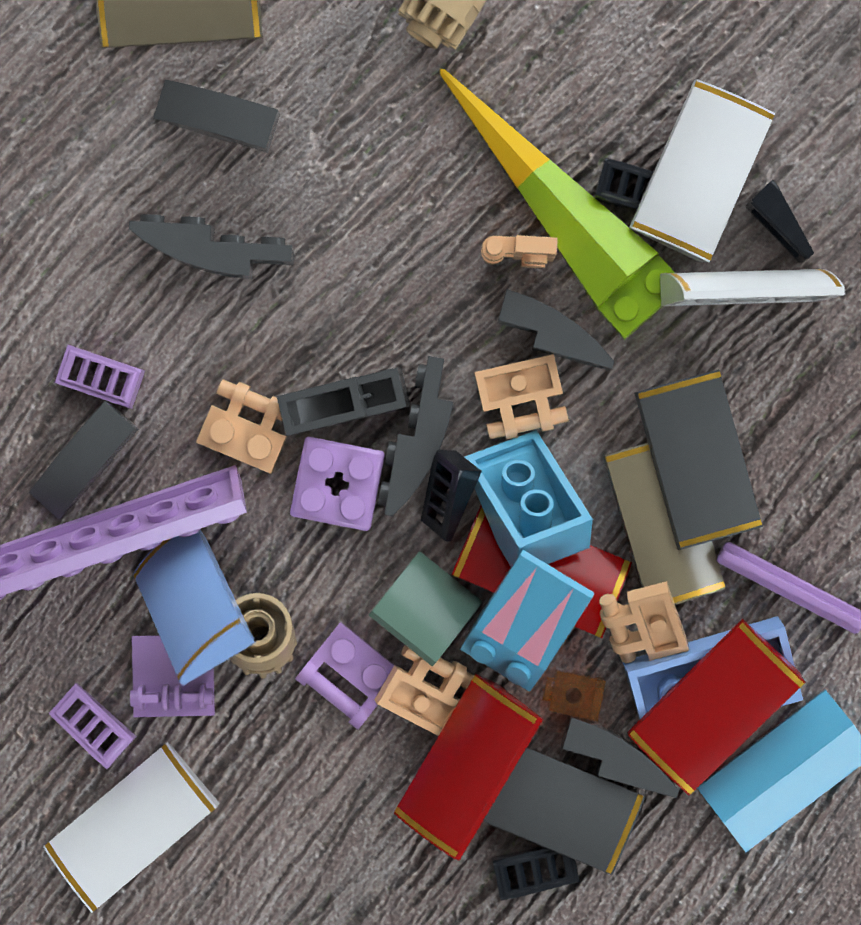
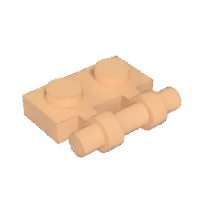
M516 235V237L490 236L483 242L481 255L483 260L491 265L502 262L505 257L521 260V267L545 268V264L553 262L557 255L558 238Z
M554 354L474 372L483 412L500 410L502 421L486 424L490 440L504 436L506 440L517 438L518 433L541 428L542 432L553 430V425L569 422L566 407L550 409L547 399L548 397L563 394ZM535 401L536 413L514 418L513 405Z
M222 379L217 394L231 400L228 409L225 411L211 405L196 443L272 474L287 439V436L273 431L277 419L282 421L277 397L272 396L269 399L250 391L251 386L242 382H238L236 385ZM243 406L264 414L261 425L239 417Z
M667 581L627 591L629 603L622 606L617 603L613 594H606L600 598L599 602L602 608L600 617L604 626L610 629L612 635L609 641L612 649L616 654H619L623 663L633 662L637 656L635 652L644 649L647 652L649 661L689 651L688 641ZM636 623L638 630L632 632L626 626Z
M404 645L401 655L413 661V665L409 672L394 665L374 700L379 706L439 736L460 701L459 698L454 696L460 686L467 689L474 675L467 672V667L459 662L453 661L450 663L442 658H439L432 667L409 647ZM429 670L444 677L439 688L423 680Z

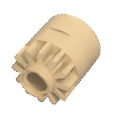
M404 0L398 10V14L405 18V21L409 24L406 31L424 45L437 49L441 43L447 48L451 47L456 50L487 0Z
M253 593L238 598L236 602L253 638L261 634L267 636L260 641H255L256 643L230 658L232 663L242 669L245 675L250 673L259 674L261 679H264L271 672L280 674L282 672L281 667L287 662L293 661L292 654L297 645L294 627L288 610L278 599L267 594Z

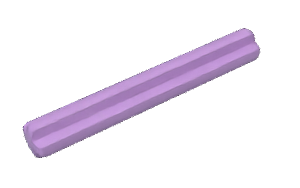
M726 542L720 549L717 556L719 564L854 634L861 630V610L731 542Z

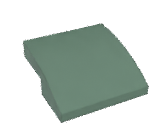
M419 551L370 612L369 616L433 667L483 601Z

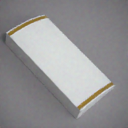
M698 79L694 80L629 228L698 262H710L775 113L724 89Z
M825 269L660 274L661 306L819 302L845 295V287L836 275Z
M167 742L43 846V848L73 891L92 913L215 810L220 803L170 743Z

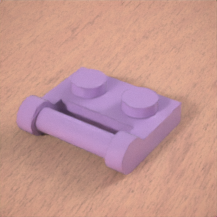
M340 622L296 676L295 680L303 686L308 684L349 717L348 723L358 730L378 704L374 699L394 664ZM323 662L327 663L368 697L361 706L317 671Z

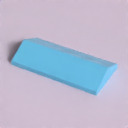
M824 690L708 777L697 789L742 849L747 852L861 766V734L830 694Z

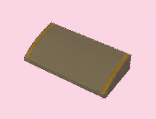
M96 0L102 48L263 38L260 0Z
M644 443L603 455L640 587L643 588L667 581L675 605L726 589L712 541L681 550L677 549L649 444Z

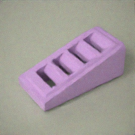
M67 345L55 383L132 409L145 371ZM77 356L83 358V362L76 381L69 379ZM92 361L98 363L91 386H88L84 382ZM107 366L113 368L106 390L102 391L99 390V386ZM122 371L128 374L121 395L117 396L113 393Z
M77 683L73 685L49 713L60 726L106 769L116 761L137 737ZM79 698L84 704L69 719L64 714ZM91 710L95 716L81 730L76 724ZM102 720L107 727L93 741L88 735ZM114 732L118 738L105 751L100 746Z

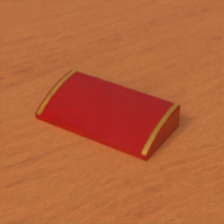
M480 505L451 575L494 593L511 566L500 550L482 505ZM590 545L588 549L548 564L595 593L574 627L603 638L606 627L600 617L602 608L599 600L603 595L613 594L616 601H618L632 562Z
M742 619L627 734L687 795H690L806 682L800 672Z
M475 673L396 807L394 814L438 849L453 859L460 861L543 719L498 683Z

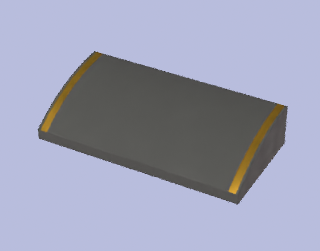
M720 370L635 392L677 549L689 548L763 527Z
M526 748L483 822L613 875L631 835L645 796Z

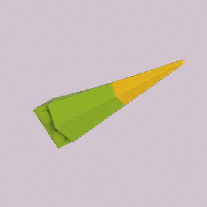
M440 68L441 77L490 147L548 236L558 238V251L596 309L618 334L626 340L663 307L661 306L660 274L675 272L659 256L655 249L449 72Z

